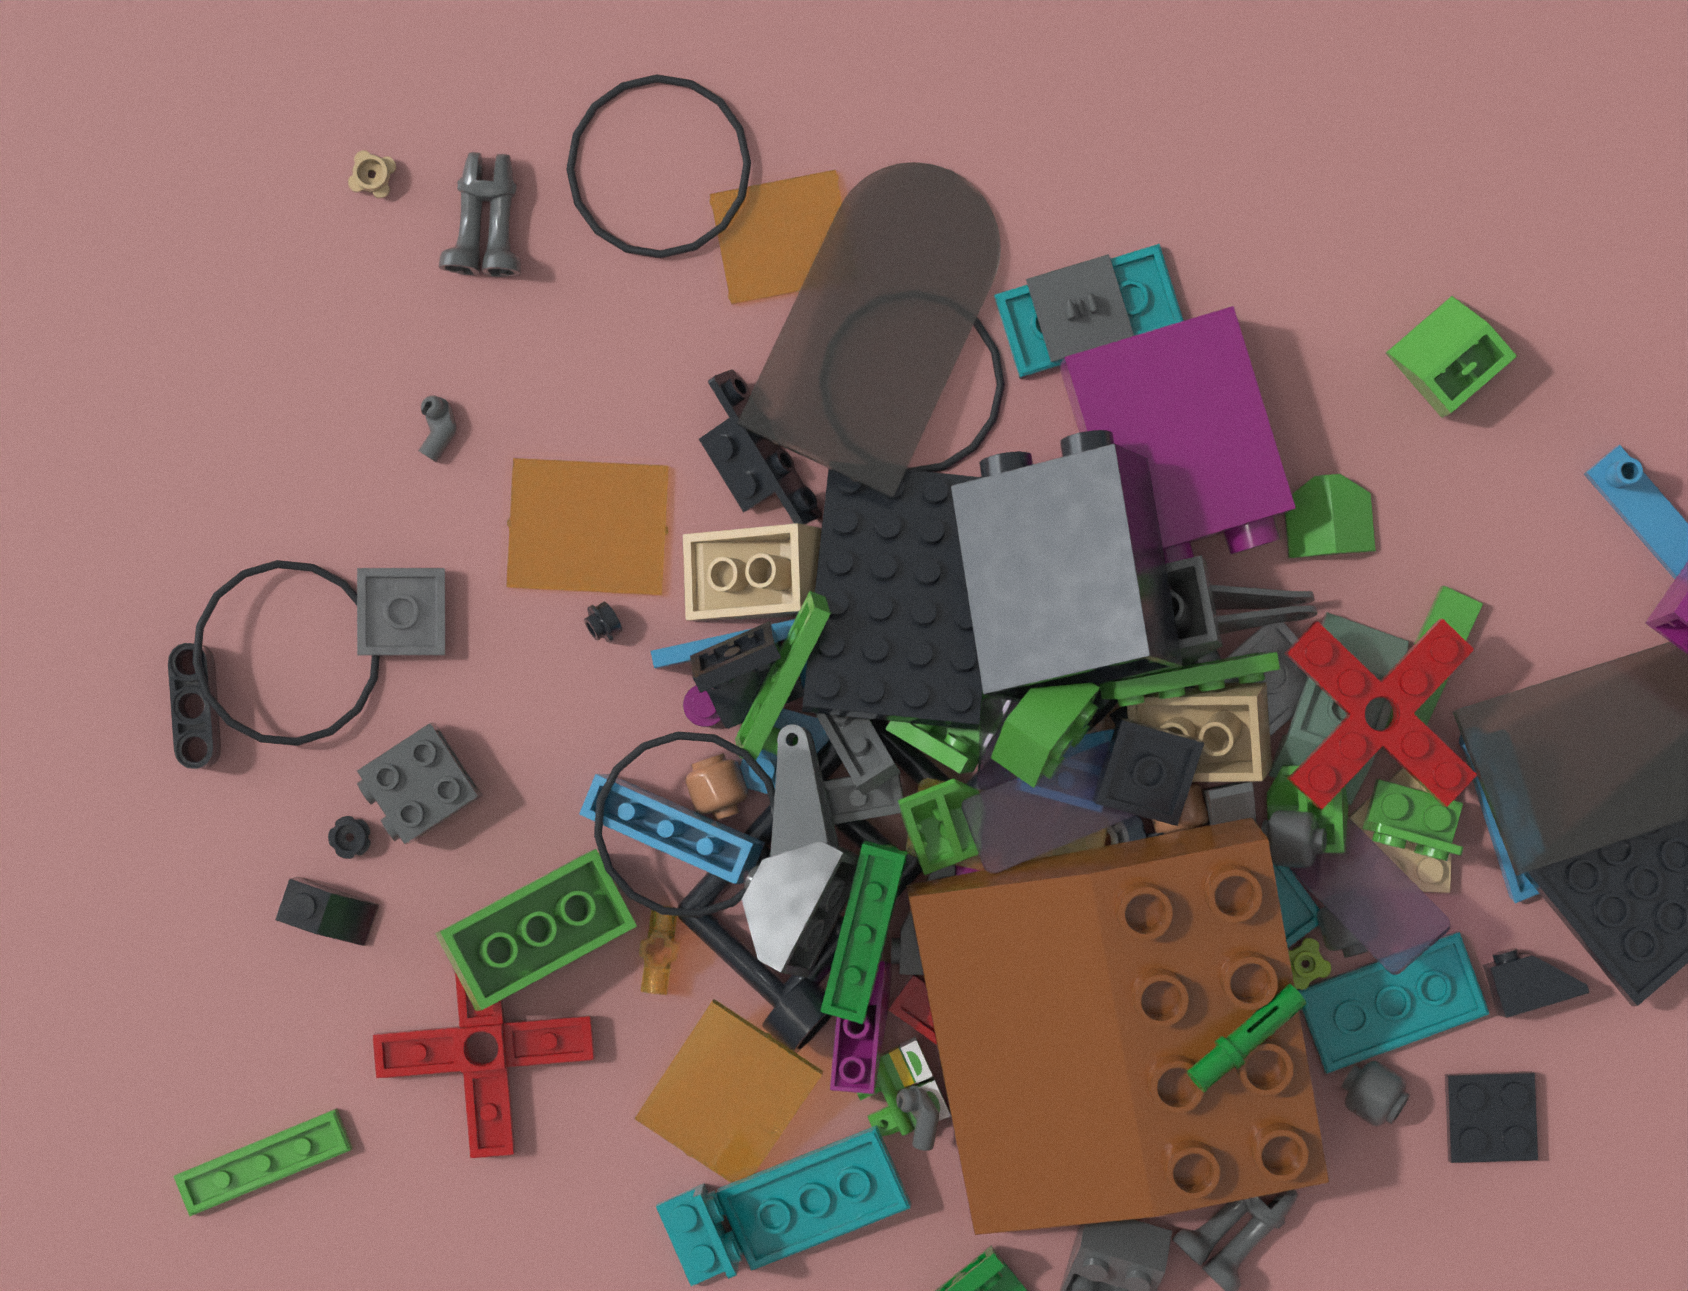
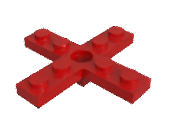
M1439 619L1380 681L1318 621H1315L1284 654L1346 712V717L1287 779L1318 809L1322 810L1382 747L1442 806L1448 807L1477 774L1414 713L1473 652L1474 648L1444 619ZM1375 698L1387 700L1393 709L1392 722L1383 730L1371 728L1365 719L1366 706Z
M455 973L459 1026L373 1034L376 1078L461 1071L464 1077L470 1158L514 1155L515 1141L508 1067L594 1060L591 1015L505 1022L503 999L482 1011H475ZM487 1032L494 1036L498 1043V1054L494 1060L488 1063H480L470 1056L468 1041L473 1034Z

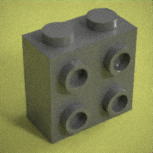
M436 723L427 724L357 770L362 778L357 783L361 793L371 805L375 802L378 803L386 815L381 819L384 828L394 841L401 838L404 844L416 840L483 796Z

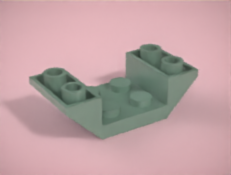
M1328 612L1325 613L1322 626L1380 681L1407 653L1409 643L1407 640ZM1307 677L1288 733L1287 735H1282L1268 776L1276 778L1283 765H1301L1346 717V712L1309 677ZM1375 698L1368 703L1365 709V719L1371 728L1375 730L1385 729L1392 710L1390 703L1383 698ZM1375 755L1346 784L1349 805L1352 804L1372 766Z

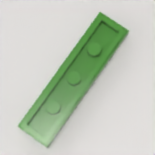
M336 1108L180 1172L173 1177L190 1217L348 1152L353 1147Z

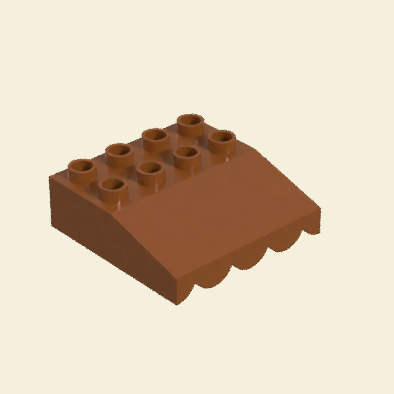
M1252 817L906 885L975 1235L1157 1217L1329 1183L1299 1012L1254 1049L1244 1059L1245 1064L1239 1069L1234 1067L1205 1093L1193 1083L1187 1074L1189 1068L1216 1047L1214 1041L1220 1036L1225 1038L1250 1018L1253 1013L1267 1005L1288 984L1294 986L1269 841Z

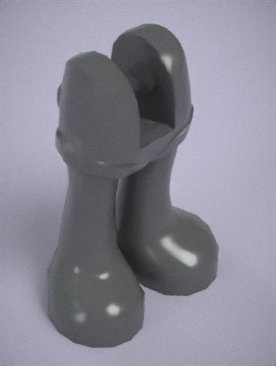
M470 152L464 165L462 177L457 181V189L461 192V215L455 247L446 249L441 253L439 268L462 275H479L483 202H490L488 244L483 258L482 272L491 277L518 276L521 273V261L517 255L511 252L509 240L511 203L517 188L513 181L511 157L507 154H497L494 181L482 180V154Z
M1295 1189L1280 1192L1268 1206L1258 1197L1228 1202L1204 1225L1196 1230L1182 1229L1172 1240L1196 1264L1201 1266L1220 1239L1247 1212L1250 1213L1253 1218L1202 1267L1225 1291H1238L1241 1286L1238 1274L1239 1266L1251 1250L1274 1228L1279 1229L1285 1224V1216L1294 1205L1298 1193Z

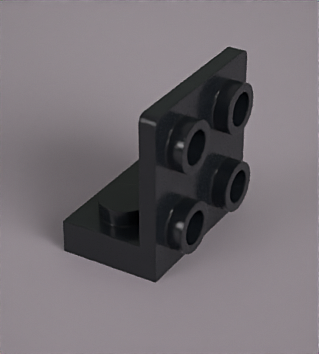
M770 621L690 655L693 680L700 693L707 691L725 728L729 729L744 722L772 664L781 658L780 648L782 644ZM797 679L785 704L804 696V690L799 679Z

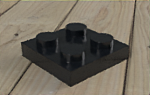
M1118 717L1092 801L1101 806L1178 826L1204 742L1194 737Z
M1534 1072L1445 1074L1448 1161L1450 1163L1538 1160Z

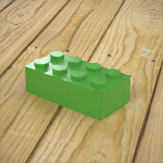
M594 849L436 932L435 935L475 1011H482L637 927L614 881L605 871L597 849Z

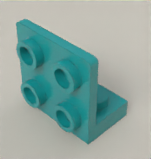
M703 1183L656 1204V1209L690 1286L722 1272L726 1273L728 1279L737 1276L743 1252L733 1230L726 1233L721 1221H724L723 1215H725V1212L715 1190L708 1193Z

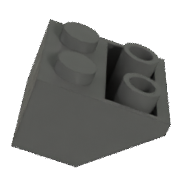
M1134 1219L1081 1224L1075 1237L1060 1291H1157L1165 1274L1172 1231Z

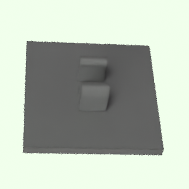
M1109 254L1026 279L1051 362L1134 336Z

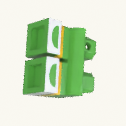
M916 1037L881 1054L874 1094L882 1091L888 1106L867 1115L872 1127L877 1125L882 1137L898 1131L904 1136L915 1130L916 1119L911 1112L904 1113L897 1106L896 1101L899 1090L914 1083H917L914 1086H918L927 1092L939 1112V1121L951 1116ZM857 1093L860 1101L869 1096L874 1095L866 1093Z

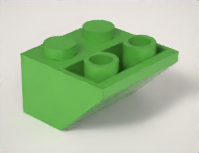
M1453 296L1448 298L1386 352L1387 356L1441 418L1456 410L1517 357L1488 322Z
M1093 683L1031 688L1005 720L991 759L1033 788L1036 787L1043 776L1051 779L1065 760L1063 755L1070 745L1076 748L1089 730L1090 726L1087 724L1098 709L1093 702L1099 687Z

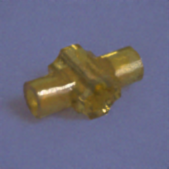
M651 909L648 937L641 940L639 956L644 959L641 992L667 995L671 963L678 959L680 943L675 941L678 916L662 915ZM656 938L664 939V946L671 948V955L665 954L663 961L655 960V953L648 951V945H654Z

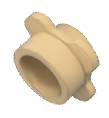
M366 150L359 151L354 156L353 175L348 179L350 189L356 193L362 190L371 192L376 198L386 197L390 193L388 185L390 175L396 170L395 161L389 156L380 158L371 155ZM372 170L375 171L376 176L369 178L368 173Z

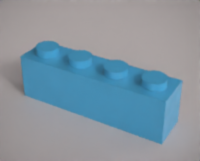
M595 774L579 815L595 821L597 798L610 774ZM618 777L605 800L604 826L734 884L745 883L748 874L756 866L765 844L763 841Z

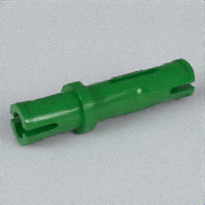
M1288 984L1267 1005L1253 1013L1250 1018L1226 1038L1220 1036L1214 1041L1216 1047L1187 1070L1189 1078L1205 1093L1234 1067L1236 1069L1242 1067L1245 1064L1244 1059L1254 1049L1307 1005L1303 996L1294 986Z

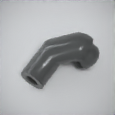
M432 395L426 397L421 404V412L426 416L430 434L418 451L437 462L454 437L457 425L451 405L445 398Z
M914 1085L909 1089H901L896 1098L897 1106L904 1113L911 1112L916 1119L912 1142L913 1147L923 1151L932 1150L939 1121L937 1108L924 1089Z

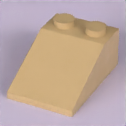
M796 523L683 534L686 621L797 617L809 591L815 592L822 528Z
M1267 682L1225 683V688L1209 691H1199V686L1184 688L1185 695L1159 699L1158 692L1144 695V703L1127 706L1129 720L1194 737L1204 742L1192 782L1263 781L1272 768Z

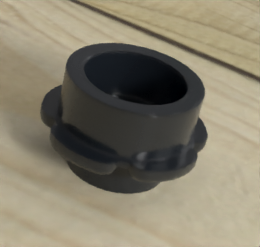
M605 601L597 606H589L587 608L589 616L584 618L588 631L595 640L598 641L601 638H605L608 643H612L614 641L613 636L622 631L617 615Z
M352 816L341 817L335 822L336 826L329 831V844L341 858L352 859L354 855H363L370 847L371 841L368 839L371 831L368 824L362 819L355 820ZM348 833L354 835V840L351 842L346 839Z

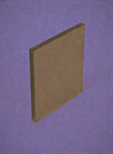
M836 170L747 187L745 200L728 227L718 234L729 291L727 297L731 301V305L857 280L858 272L854 267L838 185L839 176L836 174ZM739 188L710 194L709 204L713 209L716 226L721 223L735 201Z

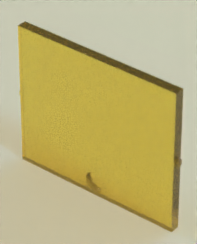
M513 458L510 518L507 520L509 545L506 587L662 595L665 535L669 531L666 526L669 466Z
M713 999L634 1119L685 1152L687 1156L693 1157L730 1183L755 1174L824 1071L774 1039L770 1033H765Z

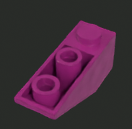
M880 961L865 1022L861 1024L836 1017L830 1090L875 1093L890 999L892 964Z

